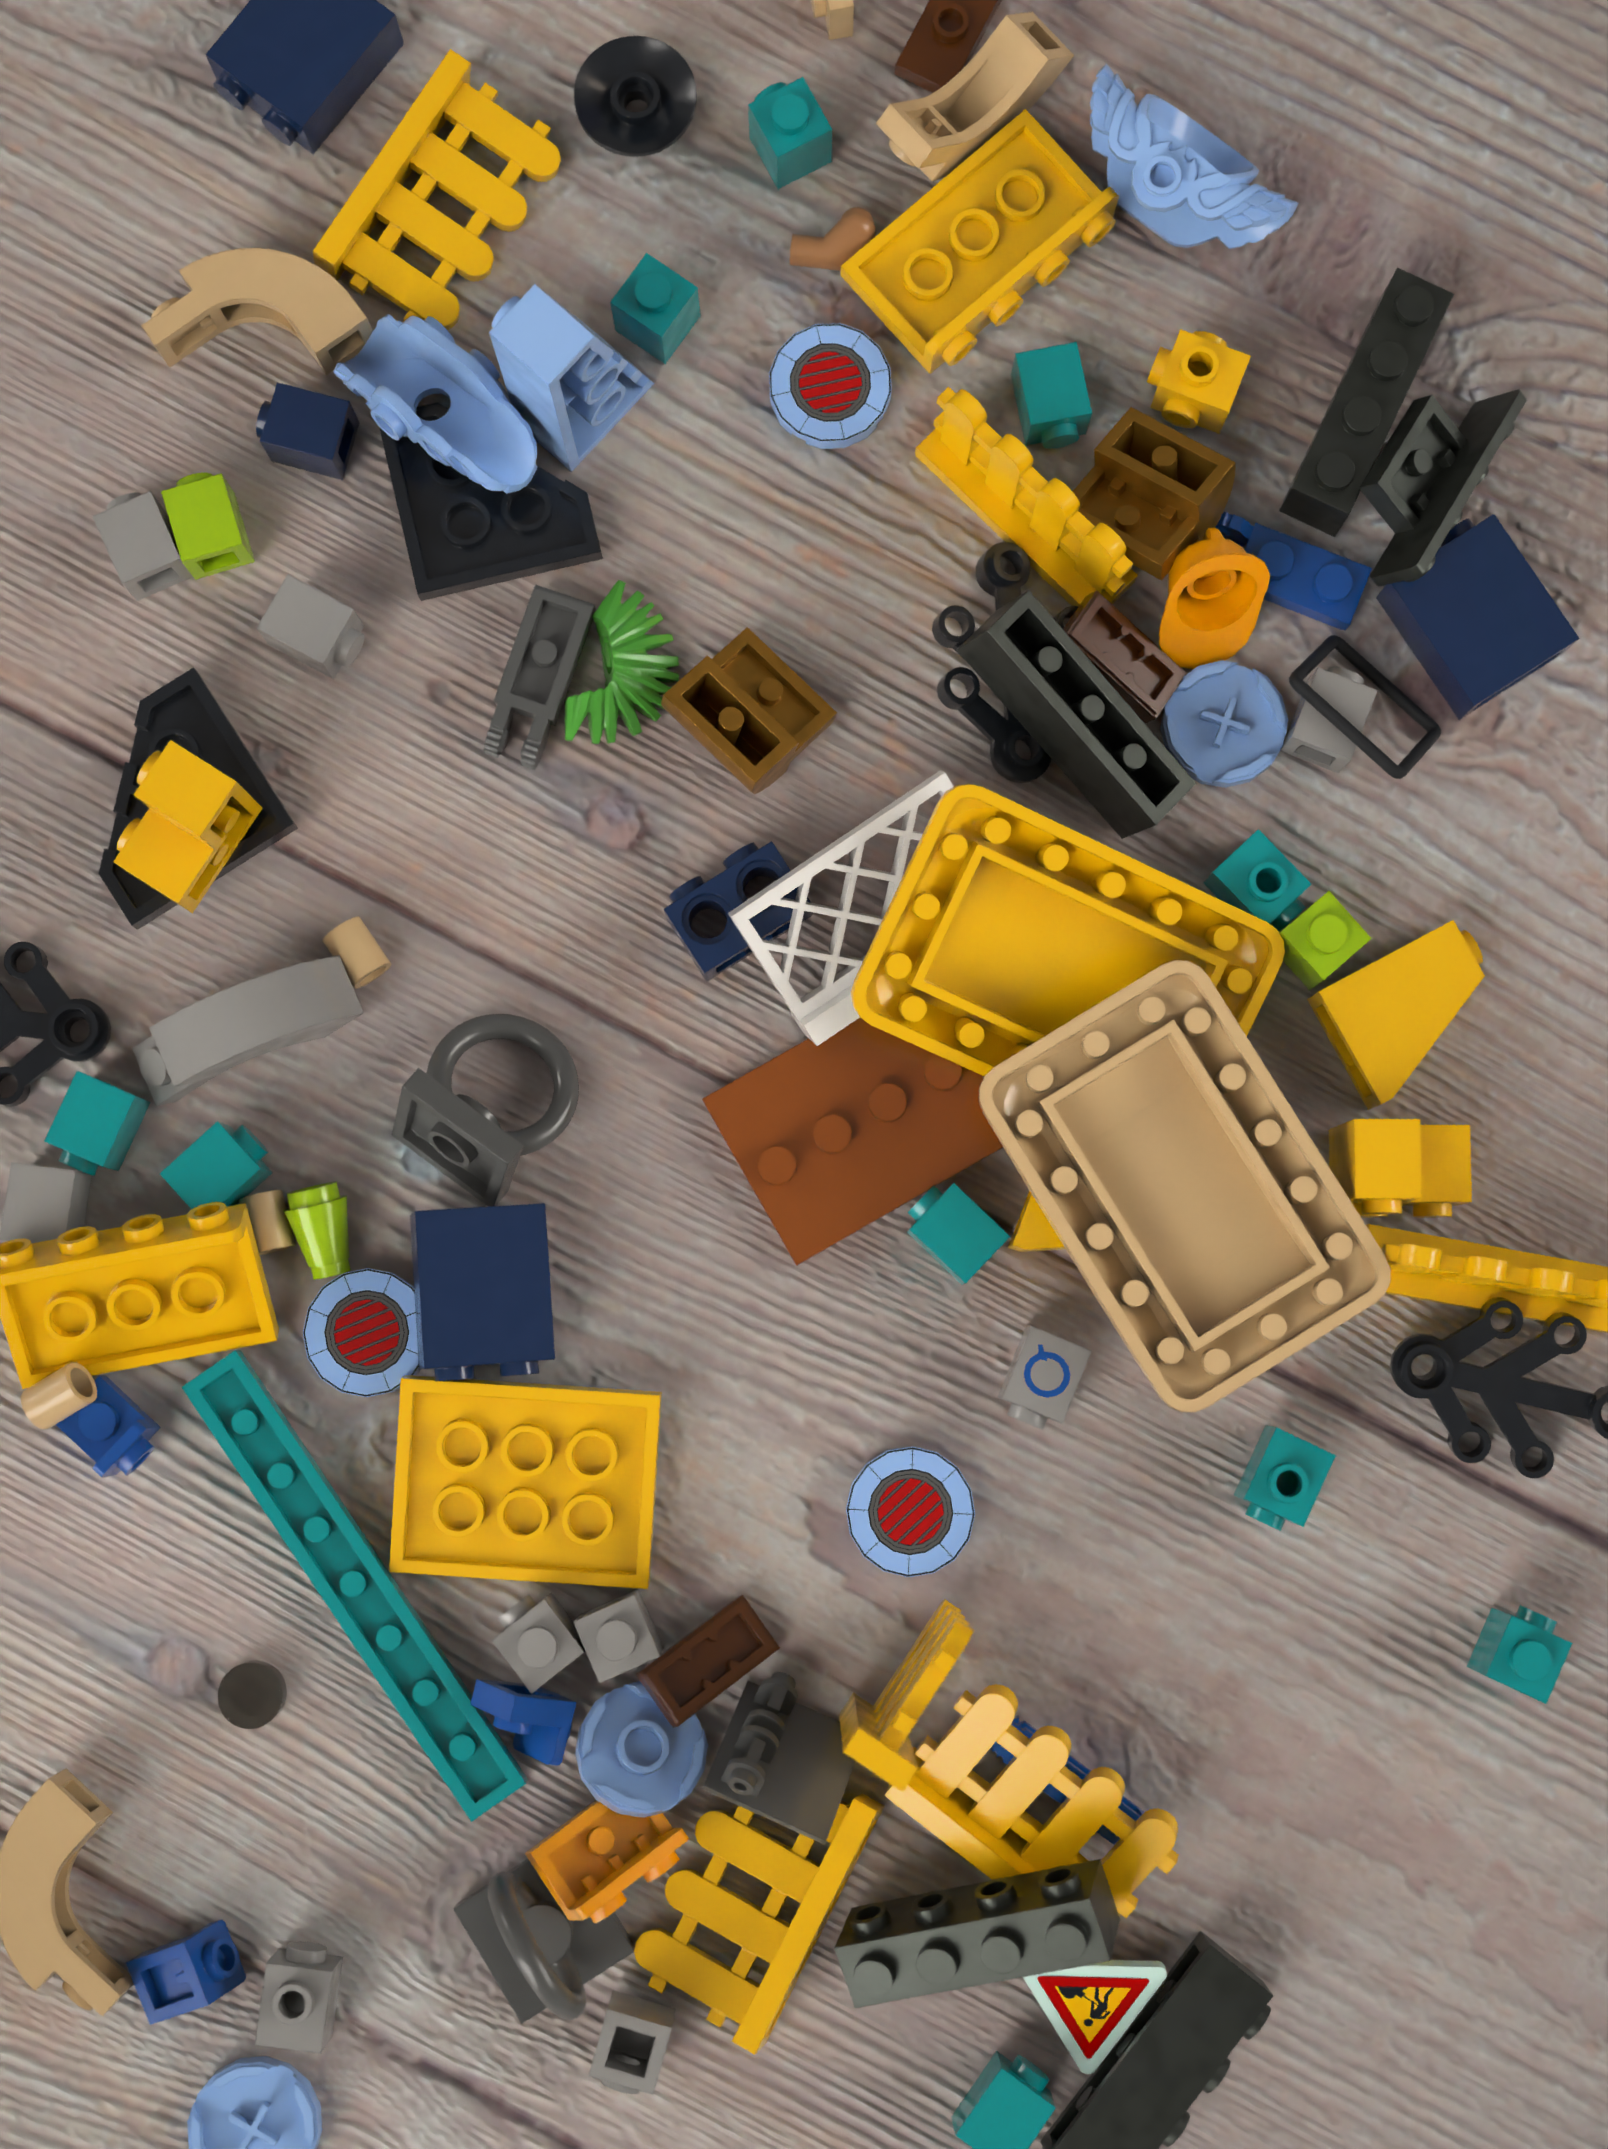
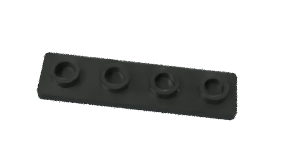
M1520 389L1477 401L1472 405L1459 428L1433 395L1412 401L1359 488L1395 533L1370 574V578L1378 587L1401 581H1415L1432 568L1436 560L1435 554L1449 531L1462 518L1463 507L1475 487L1488 474V465L1501 443L1509 437L1515 428L1514 421L1527 401Z

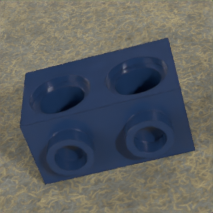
M772 841L758 849L755 843H750L738 849L723 861V865L726 868L725 871L706 883L701 876L695 877L669 895L673 903L664 908L666 919L706 982L753 953L728 913L748 900L744 890L750 880L758 876H768L776 881L791 871ZM798 887L783 897L795 900ZM770 905L749 919L761 939L773 941L788 931L793 909ZM705 909H714L721 912L727 919L724 931L717 937L710 939L697 936L691 930L692 920L697 913ZM804 911L802 922L813 916V912Z

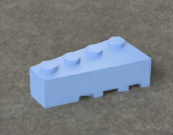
M536 284L522 298L514 296L506 301L492 321L493 329L489 334L510 403L530 425L533 438L571 472L654 384L600 335Z

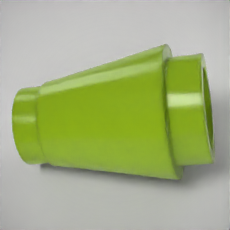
M337 1181L313 1185L286 1193L289 1208L284 1210V1213L307 1265L311 1268L313 1279L332 1277L351 1271L348 1259L350 1254L347 1195L340 1196Z

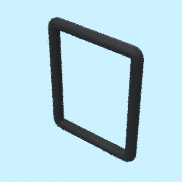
M1337 635L1328 637L1289 677L1291 687L1387 774L1395 779L1405 777L1441 735V728L1430 716L1344 639ZM1334 648L1427 731L1399 765L1393 762L1303 681Z

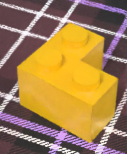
M170 740L163 752L157 750L152 753L139 771L137 783L140 786L134 793V796L148 806L149 809L142 820L135 818L124 829L117 843V850L120 852L113 862L193 914L262 810V807L238 782Z
M1352 1119L1329 1129V1168L1361 1218L1388 1217V1214H1401L1402 1206H1413V1217L1417 1218L1452 1217V1206L1472 1202L1470 1125H1420V1119Z

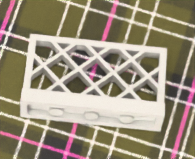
M941 770L728 913L787 1004L792 1017L802 1032L816 1046L860 1018L852 1004L851 990L866 955L858 958L840 954L847 920L880 926L903 877L911 839L920 841L923 834L913 831L918 806L938 792L942 797L946 791L954 787L946 773ZM904 816L901 828L889 826ZM877 833L899 837L891 872L860 866L865 841ZM851 851L848 864L836 862ZM824 869L846 872L838 908L806 902L812 877ZM858 875L889 881L881 916L850 910ZM798 887L795 900L783 897ZM770 905L793 909L785 944L761 939L749 919ZM804 911L836 917L828 952L797 946ZM769 950L783 953L780 967ZM794 955L826 961L821 985L802 998H799L789 983ZM838 963L849 965L835 975Z

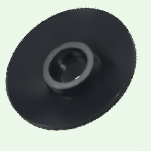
M625 36L611 40L597 48L582 64L574 85V106L583 130L602 148L628 157L652 155L667 149L677 142L690 126L697 105L695 79L685 59L668 44L645 36ZM633 100H642L648 105L645 110L640 112H630L626 109L628 103Z

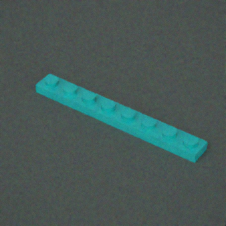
M234 1350L182 1386V1389L470 1821H474L525 1785L528 1778L484 1712L470 1705L472 1700L471 1693L242 1351Z

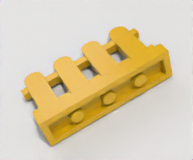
M451 49L313 250L314 264L329 273L337 281L346 270L354 275L349 282L350 288L363 296L370 286L407 311L403 322L412 315L422 320L431 316L439 321L447 330L456 325L460 312L457 298L446 289L454 275L458 273L467 280L481 281L491 273L493 252L479 238L489 223L506 232L519 229L526 219L527 204L524 197L513 189L523 173L537 182L550 181L557 175L561 160L558 148L547 139L551 128L539 119L530 128L494 103L498 96V91L486 82L479 91L471 87V63ZM447 120L455 127L447 139L443 141L436 135ZM470 137L508 162L499 178L460 152ZM414 170L421 177L413 189L409 191L402 185ZM436 187H439L475 212L465 228L426 202ZM380 220L388 226L380 238L375 241L368 235ZM403 236L441 262L431 278L393 253V250Z
M948 386L937 397L936 403L944 411L934 419L933 426L935 429L916 447L915 456L1000 538L1023 549L1029 558L1030 566L1071 606H1079L1087 595L1096 590L1111 604L1120 598L1135 583L1138 576L1131 569L1133 563L1125 556L1127 549L1120 536L1108 525L1098 523L1094 526L1078 511L1080 507L1078 498L1066 484L1057 478H1052L1048 482L1032 467L1033 457L1019 439L1009 433L1001 437L986 423V411L973 395L964 389H960L955 393Z
M1366 1224L1386 1256L1391 1269L1390 1284L1386 1294L1481 1310L1482 1306L1492 1298L1502 1297L1517 1305L1525 1319L1545 1322L1551 1315L1564 1312L1579 1319L1587 1330L1608 1333L1607 1266ZM1502 1307L1493 1312L1512 1316L1509 1308ZM1572 1323L1560 1324L1564 1326L1574 1327Z
M946 1599L941 1602L875 1704L871 1705L853 1692L839 1713L843 1752L901 1792L904 1791L918 1769L909 1733L961 1655L974 1632L969 1627V1622L964 1620L965 1616L961 1614V1609Z
M999 1684L987 1686L977 1698L965 1690L953 1708L961 1716L943 1738L937 1743L927 1735L918 1748L913 1746L918 1769L904 1791L901 1792L889 1784L884 1794L886 1798L991 1880L1087 1862L1089 1860L1081 1855L1079 1850L1104 1825L1120 1838L1101 1859V1863L1118 1914L1125 1918L1134 1911L1138 1902V1898L1131 1893L1156 1866L1168 1874L1177 1864L1179 1854L1172 1850L1178 1834V1823L1171 1813L1155 1808L1145 1811L1137 1821L1132 1819L1118 1808L1125 1791V1784L1121 1775L1111 1768L1098 1767L1091 1770L1082 1780L1065 1767L1071 1751V1740L1067 1733L1056 1726H1043L1029 1739L1011 1725L1018 1709L1016 1695L1008 1687ZM997 1742L1013 1754L1014 1757L990 1784L972 1769L993 1744ZM1050 1783L1067 1798L1044 1824H1041L1025 1810Z
M863 1793L855 1797L851 1805L841 1800L826 1840L831 1844L821 1864L808 1858L816 1840L799 1833L793 1847L790 1848L749 1825L755 1813L741 1806L737 1807L734 1815L720 1809L711 1810L703 1814L696 1823L695 1836L698 1843L704 1849L714 1854L704 1874L690 1868L681 1869L672 1874L665 1885V1897L668 1903L674 1909L683 1913L675 1932L672 1934L663 1928H652L644 1932L635 1943L634 1954L637 1962L641 1967L653 1973L647 1986L662 1994L668 1984H672L711 2007L706 2020L719 2028L723 2026L727 2017L739 2023L740 2025L732 2042L755 2055L767 2043L885 1805ZM729 1863L772 1887L762 1908L719 1884ZM788 1896L801 1903L791 1924L778 1917ZM699 1923L742 1947L732 1968L689 1943ZM757 1957L770 1963L761 1984L748 1977Z

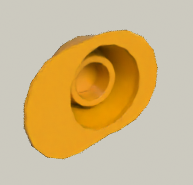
M1208 528L1202 540L1188 545L1180 551L1173 562L1167 578L1168 597L1159 627V646L1162 652L1168 655L1179 667L1195 669L1200 665L1221 660L1225 661L1233 657L1247 643L1255 628L1270 580V572L1265 562L1253 554L1246 553L1244 548L1234 541L1225 539L1217 528Z

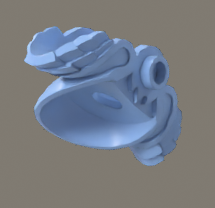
M1105 64L1096 75L1097 79L1092 85L1093 94L1090 100V108L1092 110L1090 115L1092 148L1095 152L1108 158L1107 184L1108 187H1111L1119 195L1117 203L1119 208L1167 243L1182 248L1198 246L1215 238H1218L1229 249L1239 248L1249 242L1256 243L1263 240L1268 234L1282 227L1293 216L1299 204L1298 202L1287 199L1284 194L1270 191L1259 184L1248 185L1258 175L1259 170L1239 152L1185 113L1154 94H1146L1137 105L1135 95L1129 88H1126L1118 73L1114 74L1108 64Z
M390 314L385 315L377 321V326L369 339L354 358L346 361V363L337 362L333 373L343 380V384L347 385V388L356 396H363L367 400L365 404L371 410L370 414L373 420L394 440L398 441L404 436L405 438L408 437L413 443L418 442L432 458L445 466H451L457 472L491 491H504L506 494L516 492L527 486L532 480L538 468L535 464L537 459L536 440L533 438L530 425L510 403L507 391L498 381L500 377L498 370L480 351L472 349L467 353L455 344L448 330L435 318L428 316L425 320H422L412 315L402 323L400 320L397 322ZM431 394L447 396L451 400L448 412L443 417L427 421L416 415L417 406L424 397Z

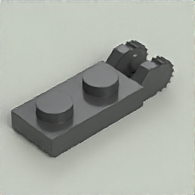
M535 585L494 698L496 709L485 738L483 749L485 754L497 758L501 755L509 739L514 713L534 719L528 737L522 746L521 766L532 770L537 768L548 741L551 725L556 726L592 625V615L596 611L595 604Z

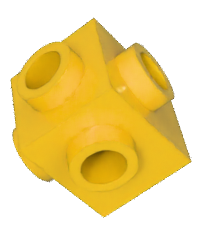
M1180 329L1173 349L1169 350L1160 346L1146 383L1157 386V390L1150 408L1160 411L1162 417L1173 425L1182 428H1195L1197 425L1220 434L1251 356L1227 347V343L1215 334L1205 331L1190 333Z

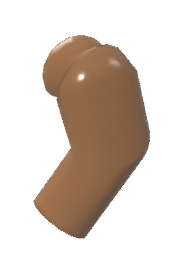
M853 207L845 211L838 223L824 237L792 234L789 265L840 271L842 264L875 237L876 229L872 215L864 208Z

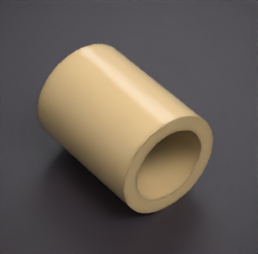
M359 916L341 923L323 938V943L332 956L340 955L351 984L355 989L374 981L392 965Z
M282 1190L261 1192L238 1199L239 1204L246 1203L259 1255L270 1254L295 1246L291 1226L284 1213V1210L287 1208Z
M71 1362L24 1390L21 1395V1405L31 1423L40 1429L46 1430L94 1402L97 1398V1387L93 1377L84 1366Z

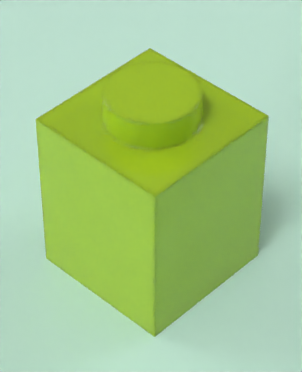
M205 472L191 474L181 478L176 483L177 487L161 491L181 562L195 580L255 562L235 493L222 473L214 476Z
M1327 891L1280 932L1284 940L1285 949L1283 961L1308 990L1324 981L1372 939L1330 891Z

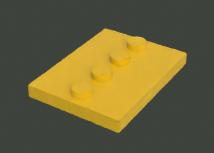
M404 1375L400 1383L389 1572L648 1589L651 1571L662 1392L477 1379L435 1381V1377Z

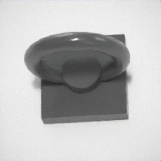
M489 1014L467 1020L452 1029L440 1041L431 1055L427 1072L425 1073L418 1068L402 1086L392 1136L488 1207L497 1206L510 1188L520 1156L533 1153L547 1146L570 1123L579 1097L578 1075L573 1059L564 1044L552 1032L530 1019L510 1014ZM506 1039L522 1043L539 1054L547 1064L554 1084L551 1104L541 1119L524 1129L504 1131L501 1129L495 1116L485 1106L469 1096L455 1095L452 1092L454 1067L461 1055L472 1046L487 1040Z
M526 1859L509 1871L495 1874L489 1884L457 1903L453 1909L521 2024L546 2008L564 2020L578 2018L586 2007V1993L583 1984L632 1954L635 1948L634 1943L615 1912L595 1924L590 1916L583 1921H569L529 1859Z

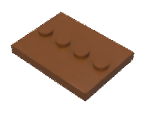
M858 1018L818 1046L808 1038L702 1099L796 1266L924 1194L933 1185L938 1186L1004 1148L983 1114L979 1103V1088L983 1081L982 1075L871 1026L862 1018Z

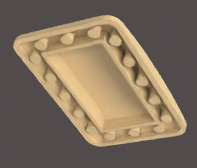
M1174 960L1159 966L995 1066L985 1075L979 1088V1103L983 1114L1106 1315L1157 1395L1168 1407L1179 1412L1194 1413L1208 1408L1372 1306L1385 1295L1391 1276V1269L1386 1256L1211 979L1200 966L1183 960Z

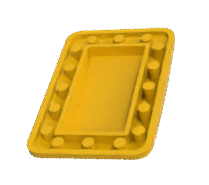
M967 783L952 787L937 802L855 977L851 998L853 1007L859 1017L871 1026L985 1077L987 1073L1003 1061L1159 966L1174 960L1189 961L1201 967L1209 976L1247 1036L1282 965L1285 954L1284 940L1275 927L1258 917L995 792Z

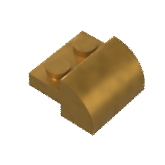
M1130 407L1094 449L1095 465L1075 487L1073 493L1080 503L1078 511L1094 526L1098 523H1104L1112 528L1126 545L1125 556L1133 565L1162 581L1169 573L1179 552L1188 545L1202 540L1208 528L1216 527L1232 491L1236 462Z
M748 627L712 659L707 655L663 695L661 701L662 707L753 794L763 791L787 771L790 762L827 729L837 715V712Z

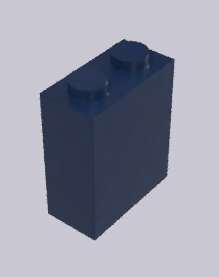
M250 0L205 55L216 77L213 85L224 99L240 110H243L248 105L263 116L261 119L263 125L278 140L288 146H291L296 141L314 155L404 45L396 15L377 0Z
M1495 514L1475 526L1470 518L1458 523L1447 534L1441 544V548L1435 554L1436 560L1434 565L1424 576L1412 582L1401 581L1385 585L1376 597L1459 720L1561 656L1580 639Z
M545 1203L414 1211L410 1215L419 1370L435 1368V1381L474 1379V1365L500 1364V1377L539 1374V1361L555 1359Z

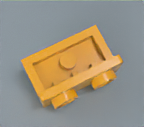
M595 1800L528 1850L525 1855L569 1921H583L590 1916L595 1924L614 1913L627 1901L622 1891L642 1875L647 1882H651L672 1868L680 1860L675 1850L688 1841L689 1837L682 1827L672 1828L663 1813L645 1818L617 1814Z

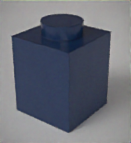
M277 382L272 401H264L259 410L256 435L260 438V443L272 462L343 480L360 422L350 401Z

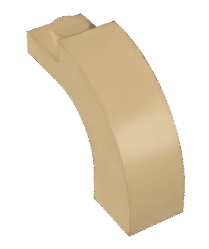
M1033 12L1006 15L979 52L954 78L926 97L891 103L876 124L890 138L889 146L899 159L911 166L920 168L931 181L941 179L958 167L1024 109L1028 111L1056 80L1074 57V54Z
M239 248L218 252L196 260L180 269L179 272L190 292L182 298H171L160 304L152 313L151 319L141 325L158 353L170 368L212 338L233 326L249 322L273 324L295 335L304 344L326 376L334 371L337 362L346 363V361L356 356L373 332L366 315L358 304L329 273L301 257L263 248Z
M64 1769L48 1778L28 1800L10 1826L0 1850V1936L13 1965L34 1991L57 1974L64 1980L62 1983L64 1992L76 2005L89 2011L94 2009L103 2016L132 1987L133 1981L130 1974L104 1951L78 1923L70 1903L69 1879L73 1863L81 1848L113 1812L68 1769Z

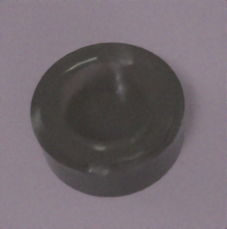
M259 1660L246 1661L232 1668L223 1677L218 1688V1704L222 1714L230 1723L244 1729L259 1728L272 1721L282 1711L287 1697L286 1683L279 1670L273 1665Z

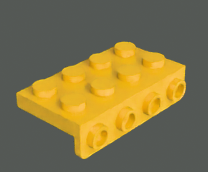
M1024 109L842 264L840 276L926 371L931 374L944 362L949 366H953L961 361L976 345L977 339L974 336L989 323L993 322L998 327L1009 320L1023 304L1024 299L1021 296L1037 282L1042 287L1053 282L1068 266L1070 259L1067 256L1081 244L1085 243L1090 248L1101 241L1116 223L1113 216L1119 195L1111 187L1101 192L1033 116Z
M210 1202L191 1209L185 1215L161 1219L160 1215L146 1214L128 1220L122 1227L96 1231L94 1227L83 1226L70 1229L53 1240L31 1243L29 1239L20 1238L0 1244V1318L22 1389L31 1387L71 1362L81 1364L89 1371L91 1376L277 1341L279 1327L246 1203L226 1207V1204L222 1202Z

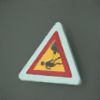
M1111 1960L1023 1977L1080 2071L1084 2074H1092L1166 1979L1167 1972L1164 1963L1161 1961Z

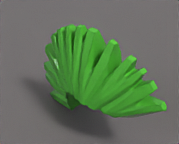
M621 580L616 582L592 615L601 644V655L606 679L605 688H598L594 692L589 690L580 695L567 697L565 700L566 741L573 740L585 716L588 717L592 744L600 743L603 730L607 744L615 742L618 714L632 736L642 733L635 710L656 722L662 716L656 708L665 710L661 705L663 697L660 695H664L671 688L661 682H675L679 680V674L667 670L679 666L678 656L647 653L674 640L672 634L645 635L650 629L663 621L662 615L657 614L649 618L646 617L655 606L652 602L636 610L645 596L638 590L622 604L621 598L626 583Z

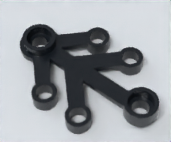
M1000 542L990 547L979 558L975 568V575L979 586L983 591L995 597L996 611L1021 595V587L1027 582L1031 572L1027 554L1019 546L1009 542ZM1000 557H1005L1011 561L1016 570L1015 575L1007 574L1002 570ZM958 605L949 606L934 619L932 624V633L935 640L946 648H953L957 653V649L974 633L975 621L972 614L966 608ZM1079 606L1066 607L1054 617L1062 629L1064 628V618L1070 619ZM946 618H953L959 622L962 629L961 636H954L947 631L945 627ZM957 667L944 675L937 685L939 700L947 708L958 710L991 741V762L994 769L1002 777L1015 783H1028L1045 773L1051 762L1050 756L1005 705L1003 717L979 696L980 683L974 672L964 667ZM952 679L959 680L965 685L967 690L966 698H959L952 693L950 689V681ZM1016 740L1024 741L1031 751L1029 760L1022 759L1016 753Z
M24 941L17 942L8 948L4 956V966L11 976L29 985L48 1014L22 1011L0 982V1052L19 1037L43 1039L40 1044L12 1068L0 1067V1082L9 1075H13L18 1082L17 1091L13 1096L3 1098L0 1094V1104L9 1107L23 1103L29 1096L30 1085L61 1060L85 1062L100 1055L108 1045L111 1036V1024L106 1012L92 1001L82 998L70 999L48 971V959L45 952L38 946ZM32 951L35 956L34 967L28 972L20 973L17 969L18 957L23 952ZM79 1020H86L90 1028L89 1035L81 1042H74L70 1036L72 1025Z
M1496 1297L1488 1300L1482 1306L1477 1319L1443 1339H1439L1431 1334H1415L1405 1338L1397 1345L1390 1361V1371L1394 1382L1407 1395L1429 1400L1449 1433L1447 1441L1450 1450L1459 1460L1465 1463L1482 1461L1490 1451L1491 1440L1488 1433L1479 1424L1469 1420L1452 1387L1475 1392L1480 1395L1511 1446L1510 1459L1513 1466L1528 1478L1536 1479L1548 1474L1554 1464V1455L1551 1448L1534 1435L1515 1402L1588 1419L1590 1426L1602 1437L1608 1439V1421L1603 1420L1601 1416V1409L1608 1402V1386L1601 1387L1594 1393L1524 1377L1527 1373L1559 1354H1573L1583 1347L1587 1338L1586 1328L1579 1319L1569 1313L1560 1312L1551 1315L1545 1321L1542 1333L1484 1367L1461 1362L1460 1360L1495 1337L1498 1339H1509L1521 1330L1523 1314L1517 1305L1506 1298ZM1502 1307L1509 1308L1512 1314L1509 1325L1503 1329L1493 1328L1491 1325L1493 1312ZM1563 1323H1572L1575 1329L1572 1340L1566 1344H1557L1554 1339L1556 1328ZM1419 1355H1430L1433 1359L1431 1371L1423 1376L1414 1375L1411 1370L1413 1360ZM1467 1432L1478 1433L1480 1437L1478 1447L1471 1452L1460 1451V1437ZM1530 1447L1541 1448L1542 1459L1539 1464L1534 1467L1523 1466L1522 1455L1524 1451Z

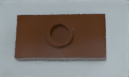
M929 0L895 64V75L931 93L943 87L970 62L1002 0Z
M1097 590L1084 598L1063 628L1145 724L1158 717L1183 680V677L1187 674Z
M740 1595L635 1674L670 1725L675 1728L779 1650L780 1647L746 1598Z

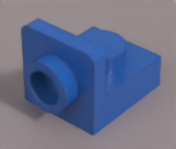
M101 1375L94 1380L97 1387L96 1400L57 1423L56 1426L96 1462L92 1469L101 1478L117 1475L120 1471L127 1476L135 1471L152 1453L154 1446L149 1440L161 1427L106 1375Z
M476 1679L470 1705L494 1715L493 1726L515 1733L513 1748L547 1765L559 1766L562 1763L567 1740L571 1733L577 1702L543 1687L538 1688L531 1694L523 1683Z
M224 1920L212 1922L188 1937L142 1952L126 1962L150 2025L208 2006L246 1980V1973L240 1961L238 1950L232 1941Z

